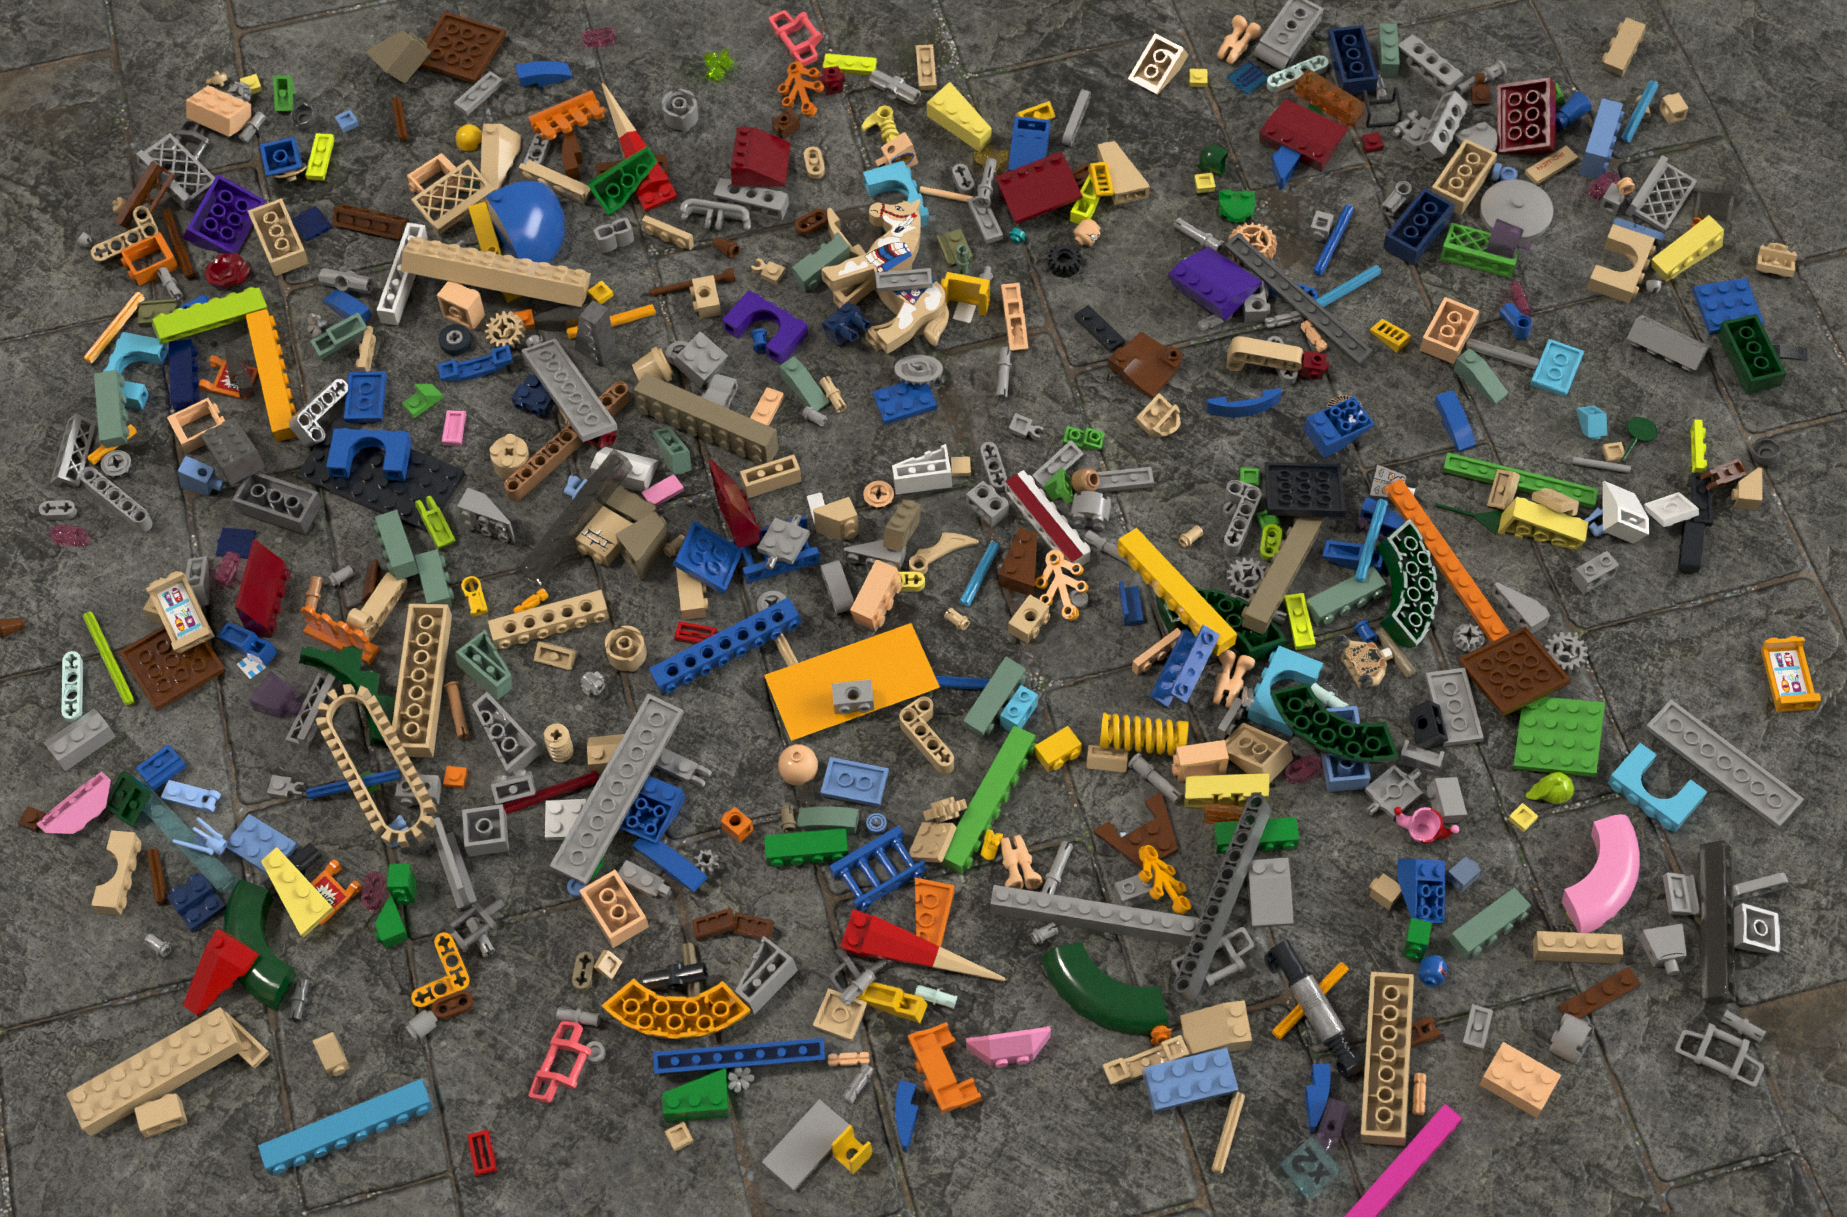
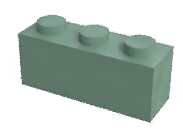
M1379 23L1377 47L1381 77L1397 78L1399 69L1397 24Z
M438 549L415 555L427 604L448 605L449 608L453 607L451 599L455 598L452 587L448 588L447 583H450L448 572L443 570V567H446L444 556L439 555Z

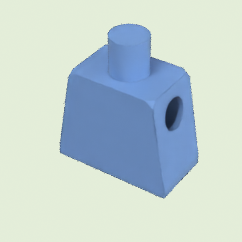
M185 456L178 469L181 489L208 496L212 489L222 491L225 481L216 478L213 467L188 456Z

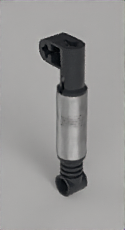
M1284 940L1272 947L1264 955L1267 968L1273 974L1281 970L1289 981V988L1297 1002H1299L1300 1008L1304 1010L1303 1012H1305L1319 1039H1321V1043L1329 1049L1332 1048L1330 1052L1332 1054L1335 1053L1334 1058H1338L1336 1060V1067L1341 1076L1348 1079L1365 1070L1363 1057L1358 1051L1351 1050L1353 1047L1348 1045L1350 1044L1349 1041H1346L1347 1032L1340 1019H1338L1332 1006L1328 1003V999L1324 997L1325 995L1312 973L1308 972L1289 940Z

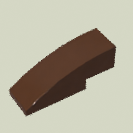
M572 126V131L566 133L564 137L562 161L565 175L572 179L581 178L578 164L583 163V159Z

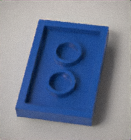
M386 371L349 372L344 412L345 422L383 421L387 380Z
M906 382L872 391L873 399L884 425L937 409V403L927 384L920 386L919 384L913 385L912 383L906 384Z

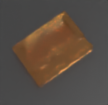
M1205 803L1203 823L1215 824V822L1239 821L1244 807Z

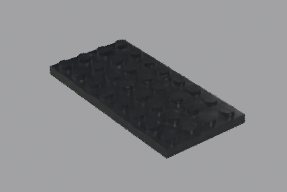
M334 418L325 431V439L315 446L296 474L297 479L380 514L397 510L402 523L428 533L416 508L415 501L421 500L426 511H429L430 508L426 502V497L431 496L437 507L442 511L465 476L464 470L411 449L405 481L386 480L383 472L386 452L378 447H367L360 450L354 456L349 478L330 477L326 466L334 429H362Z

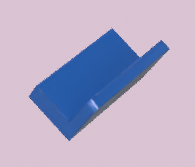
M1119 581L1118 594L1124 626L1143 624L1144 619L1138 586L1124 587L1123 581Z

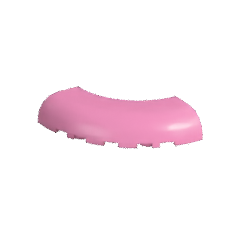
M1614 815L1593 823L1591 836L1596 846L1598 860L1592 871L1583 880L1564 889L1562 904L1578 933L1592 932L1603 926V923L1611 917L1614 918L1617 912L1628 902L1635 888L1639 874L1640 853L1634 827L1626 815Z

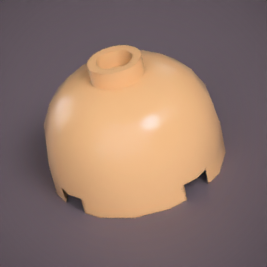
M795 744L782 751L779 757L778 770L785 782L791 785H804L805 782H808L810 779L812 781L818 772V760L815 753L809 747Z

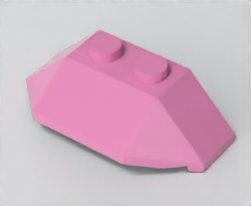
M100 772L96 777L84 783L49 811L37 823V826L45 833L74 834L76 831L82 830L87 822L92 818L98 817L102 810L106 808L111 780L103 772Z
M1048 1026L966 1038V1048L989 1066L1003 1068L1012 1063L1024 1065L1029 1063V1061H1033L1050 1039L1051 1029Z

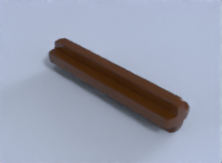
M399 97L392 98L391 102L399 141H406L408 136L401 99Z
M157 848L147 850L155 902L157 905L167 903V895L160 854Z

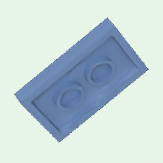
M830 757L821 789V796L880 807L889 768Z
M248 814L227 840L228 843L225 849L268 875L261 860L276 847L286 857H289L298 845L293 840Z

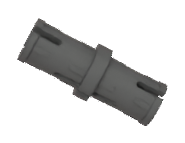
M297 979L295 992L290 1000L292 1005L288 1016L289 1021L296 1022L297 1019V1022H301L304 1005L308 1002L306 997L310 981L307 979Z

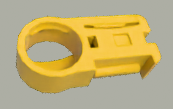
M473 576L465 578L461 585L466 600L469 603L471 616L476 617L486 614L488 608L479 579ZM473 582L478 583V589L476 591L474 589ZM468 583H469L471 592H467V591L465 590V586H466Z

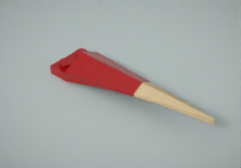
M602 83L626 159L646 147V144L606 85ZM658 162L636 188L637 197L645 212L677 199L669 178Z
M854 909L850 915L839 947L840 950L857 956L933 967L1000 982L1006 981L1004 977L875 915L871 916Z

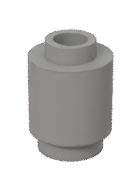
M423 1010L411 1019L405 1028L412 1038L417 1040L418 1038H423L437 1027L435 1022L438 1020L431 1011L426 1012Z

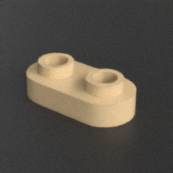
M817 147L807 148L804 151L807 174L812 179H819L825 174L821 150Z

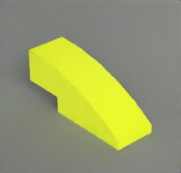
M1090 174L1080 190L1083 198L1077 200L1071 210L1070 221L1080 224L1082 220L1091 219L1100 200V197L1095 195Z

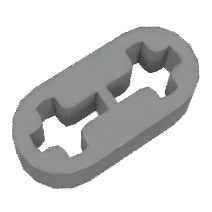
M964 164L955 165L952 169V176L959 192L964 195L972 194L974 192V180L969 169Z
M70 500L45 501L39 506V512L45 520H68L76 516L77 508Z

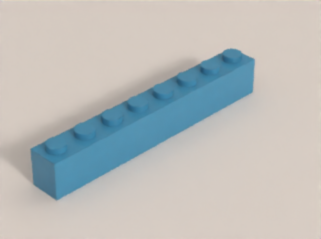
M420 1079L258 1145L267 1172L270 1175H278L289 1167L303 1165L306 1163V1160L322 1157L328 1151L342 1149L352 1141L364 1140L369 1134L383 1132L389 1126L405 1123L413 1116H422L428 1113L430 1109H433V1105L423 1080Z

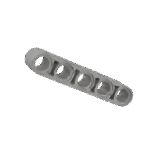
M86 467L81 470L79 474L80 479L89 492L136 530L146 532L151 529L152 520L148 512L95 468Z

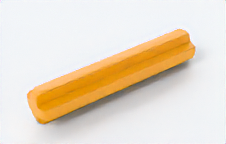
M131 424L127 426L130 434L127 440L137 432ZM101 445L88 455L87 458L91 464L95 465L106 454L119 446L105 448Z

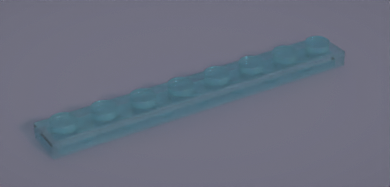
M137 774L135 778L152 791L143 811L170 840L173 841L175 839L207 848ZM175 844L220 893L236 879L214 855L211 856L206 852Z

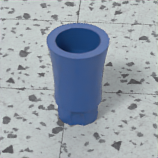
M1574 92L1568 101L1556 111V129L1562 130L1570 126L1575 120L1591 111V103L1583 93Z

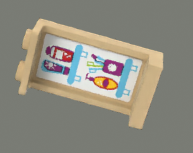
M176 571L170 573L167 576L168 578L162 581L156 580L150 583L146 591L153 600L172 641L171 645L174 651L180 654L215 636L186 575L183 572Z

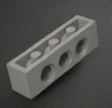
M1413 34L1398 44L1399 60L1443 95L1456 90V85L1462 83L1463 74L1461 71L1448 63L1446 59H1443Z
M1455 90L1442 95L1418 144V147L1430 160L1438 157L1441 158L1446 154V149L1453 140V135L1458 129L1462 117L1465 115L1468 103Z
M720 178L713 194L714 202L740 205L745 207L749 214L783 221L789 206L787 193L770 190L765 187L732 186L731 179Z

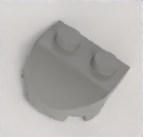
M1486 122L1478 123L1473 127L1463 129L1461 132L1454 134V140L1460 145L1467 139L1493 152L1496 151L1497 133Z

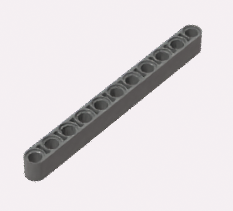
M1255 793L1246 802L1175 978L1174 989L1186 1002L1195 1000L1200 992L1269 819L1271 807L1262 794Z

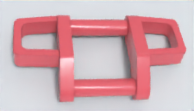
M785 10L770 16L769 23L778 38L782 39L790 50V55L796 61L806 66L818 60V54L814 48L822 40L823 35L815 29L805 12L800 13L795 19ZM782 18L789 22L779 28L775 24L776 21ZM805 25L811 37L807 41L795 46L787 35L800 30ZM811 51L812 56L801 59L800 55Z
M562 1021L549 1043L550 1049L541 1069L535 1075L529 1092V1097L534 1101L550 1103L559 1084L570 1089L576 1088L578 1084L576 1081L586 1058L592 1052L589 1047L578 1043L583 1031V1027L580 1024ZM568 1028L574 1029L570 1040L562 1039ZM558 1049L573 1051L579 1054L569 1078L558 1073L549 1072ZM542 1081L549 1082L550 1085L546 1093L538 1095Z

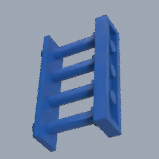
M806 515L802 516L798 524L799 527L804 529L808 528ZM770 525L760 528L761 533L758 534L760 542L762 541ZM808 541L805 542L802 551L798 554L793 565L784 561H777L772 570L765 567L769 560L767 555L764 554L765 562L755 564L749 546L741 548L747 567L743 568L746 584L820 563L818 548H810Z
M1202 625L1197 637L1186 629L1182 630L1149 698L1164 708L1169 706L1173 696L1183 703H1187L1220 635L1206 625Z
M899 825L829 866L833 879L843 878L856 897V900L853 901L854 910H866L876 900L913 878H920L926 871L924 860L916 864L903 846L904 834ZM891 847L897 850L909 867L900 874H898L884 854ZM874 857L879 859L891 877L890 880L883 884L879 882L867 864ZM860 868L874 889L863 894L849 874L850 871Z

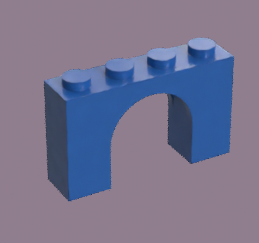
M348 428L334 429L326 466L330 477L349 478L354 456L364 448L378 447L386 452L383 465L386 480L405 481L412 445L409 432L353 430Z

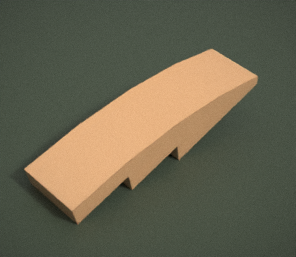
M1002 284L1001 292L1009 348L1011 351L1028 350L1020 284Z

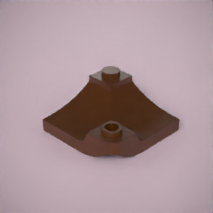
M1140 331L1127 345L1122 348L1119 347L1108 359V368L1122 376L1123 382L1148 398L1153 399L1180 368L1182 353L1173 346L1166 347Z

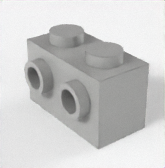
M526 769L515 771L514 775L508 777L506 774L494 777L495 780L491 781L496 804L536 793L532 772H526Z
M402 774V779L397 780L395 793L398 804L406 807L420 805ZM419 775L435 806H439L442 787L439 776Z
M1457 777L1435 778L1427 786V795L1431 800L1432 809L1441 815L1443 824L1459 823L1467 815Z

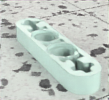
M1319 55L1272 74L1267 79V89L1271 92H1278L1322 74L1328 68V59L1325 56ZM1306 68L1310 72L1303 73L1301 69ZM1293 75L1295 78L1287 79L1285 76Z
M75 651L66 653L62 660L61 712L64 719L69 723H73L82 717L83 660ZM74 658L76 659L75 661H73V667L75 669H73L70 664V662H72V659ZM77 675V679L74 682H68L69 676ZM77 692V696L74 699H67L69 693ZM70 706H72L75 711L73 712L72 716H69V714H71Z

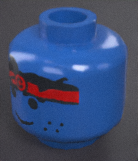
M1429 955L1423 958L1418 971L1419 980L1427 987H1436L1443 984L1448 968L1446 962L1438 955Z

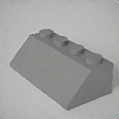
M1643 315L1636 318L1627 336V339L1631 340L1630 343L1637 347L1642 345L1648 348L1647 351L1654 355L1659 353L1665 356L1664 359L1671 363L1676 361L1682 364L1681 367L1688 371L1698 369L1710 346Z

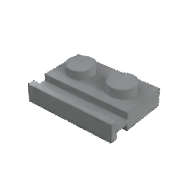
M1665 873L1663 881L1669 914L1699 915L1700 909L1694 875L1685 876V874Z

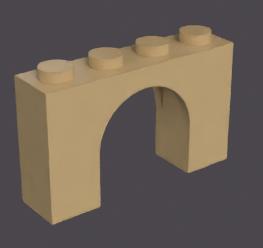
M1613 224L1604 249L1628 257L1633 263L1634 268L1629 271L1618 272L1596 265L1587 289L1630 303L1631 298H1636L1639 287H1637V283L1641 284L1645 273H1642L1643 269L1647 270L1650 260L1648 256L1652 257L1656 246H1653L1655 238Z

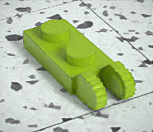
M431 496L426 497V502L430 508L429 511H426L421 500L415 501L416 508L421 515L420 517L436 548L440 549L454 543L455 538Z

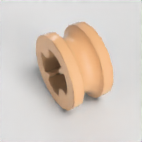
M1623 178L1616 184L1621 195L1629 194L1635 189L1631 178Z

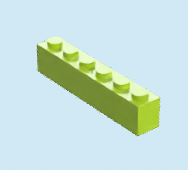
M250 287L241 293H230L221 299L213 298L204 304L196 303L184 310L179 308L167 315L164 313L158 314L152 319V327L161 345L245 320L246 314L265 310L267 306L260 288L254 289Z

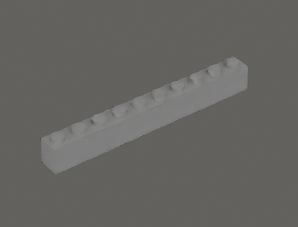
M998 885L993 887L990 903V914L1045 923L1053 922L1058 925L1189 946L1200 919Z

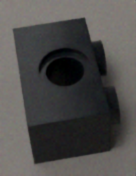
M1427 700L1409 709L1410 723L1414 729V740L1417 745L1429 750L1448 741L1440 705Z

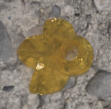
M988 144L983 152H974V160L985 169L986 160L988 158L995 159L997 161L996 172L1000 169V165L1007 162L1009 151L1008 149H1003L998 152L992 144Z

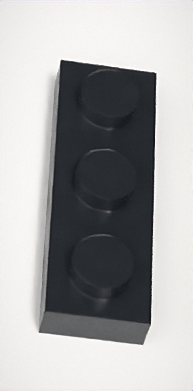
M1089 305L1074 314V319L1110 353L1124 344L1125 339Z
M1691 473V502L1699 508V515L1692 517V522L1703 523L1707 527H1712V489L1707 490L1706 488L1711 482V477L1701 480L1700 476L1703 473Z

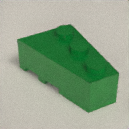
M726 1068L662 1093L665 1122L730 1117Z

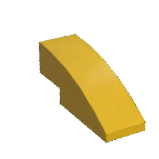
M486 202L468 206L481 251L487 252V248L494 245L497 247L498 253L501 254Z
M871 982L864 989V993L862 995L859 994L857 998L867 1002L869 1006L917 1023L921 1022L928 1006L923 997L907 994L900 988Z

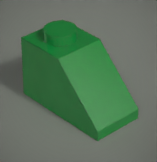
M389 897L375 922L377 931L374 932L378 943L382 942L385 949L409 939L393 897Z

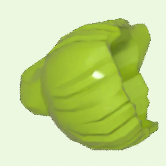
M1554 772L1533 785L1531 790L1526 793V798L1533 800L1542 799L1552 804H1562L1572 798L1575 791L1571 778L1566 774Z

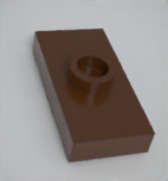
M731 908L692 920L694 935L697 941L736 929L734 914Z
M736 912L734 916L736 929L729 932L761 941L763 936L767 939L770 938L775 923L772 920Z

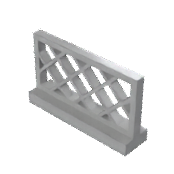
M170 133L147 150H140L136 153L137 163L145 171L151 161H154L157 164L160 163V166H162V163L173 164L172 171L170 172L175 175L184 176V182L173 180L166 191L184 210L190 207L192 201L208 191L215 179ZM170 140L174 144V149L164 148V144ZM152 152H161L160 159L152 158L150 154ZM163 152L174 153L173 160L163 159ZM176 153L184 154L186 161L176 160ZM175 164L185 165V172L175 171ZM188 165L196 166L198 173L187 172ZM162 172L159 177L160 183L166 182L169 175ZM187 176L197 177V183H186ZM200 177L210 180L208 184H199ZM186 187L196 188V192L190 196L186 192Z
M1663 155L1656 163L1625 214L1630 217L1634 214L1662 232H1665L1697 180L1667 163L1668 158ZM1668 170L1673 174V177L1667 178L1664 171ZM1684 180L1688 182L1690 186L1682 187L1680 181ZM1675 181L1677 188L1671 189L1668 182ZM1657 183H1664L1666 189L1659 190ZM1679 192L1681 199H1674L1672 193ZM1668 193L1670 200L1663 201L1661 194ZM1656 195L1658 202H1651L1649 196ZM1671 204L1674 211L1667 212L1665 205ZM1653 206H1660L1662 213H1655ZM1648 207L1650 214H1645L1640 209ZM1657 217H1664L1666 224L1663 225L1658 222Z
M440 817L435 818L434 822L439 837L434 838L458 911L470 908L473 903L477 902L454 832L446 834Z

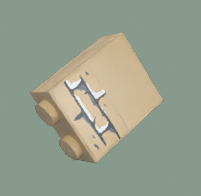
M603 506L575 538L577 549L583 555L588 554L598 564H604L608 567L620 553L615 534L633 523Z

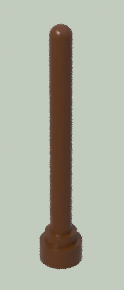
M733 268L726 269L722 274L714 275L715 283L720 281L736 282ZM690 280L651 289L649 294L656 296L692 287L693 283Z

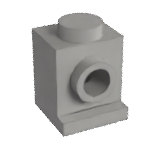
M1611 183L1602 198L1599 208L1615 216L1625 200V196L1619 193L1616 184Z
M1316 210L1309 236H1312L1316 241L1327 240L1334 215Z

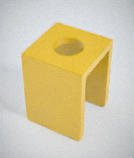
M851 1125L831 1144L833 1157L852 1174L872 1156L871 1143L868 1141L863 1146L854 1137V1130ZM849 1150H857L858 1152L850 1160L847 1159L846 1154Z

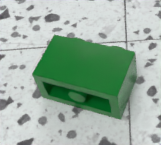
M389 864L387 888L394 902L399 905L415 903L417 879L410 864Z
M1414 918L1410 919L1405 934L1402 957L1414 962L1421 961L1424 958L1429 943L1432 922Z

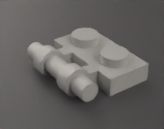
M1413 110L1405 115L1402 122L1395 125L1392 135L1395 137L1399 134L1402 135L1401 142L1416 151L1430 120L1424 116L1417 120L1418 112ZM1408 125L1412 126L1410 130L1406 128Z

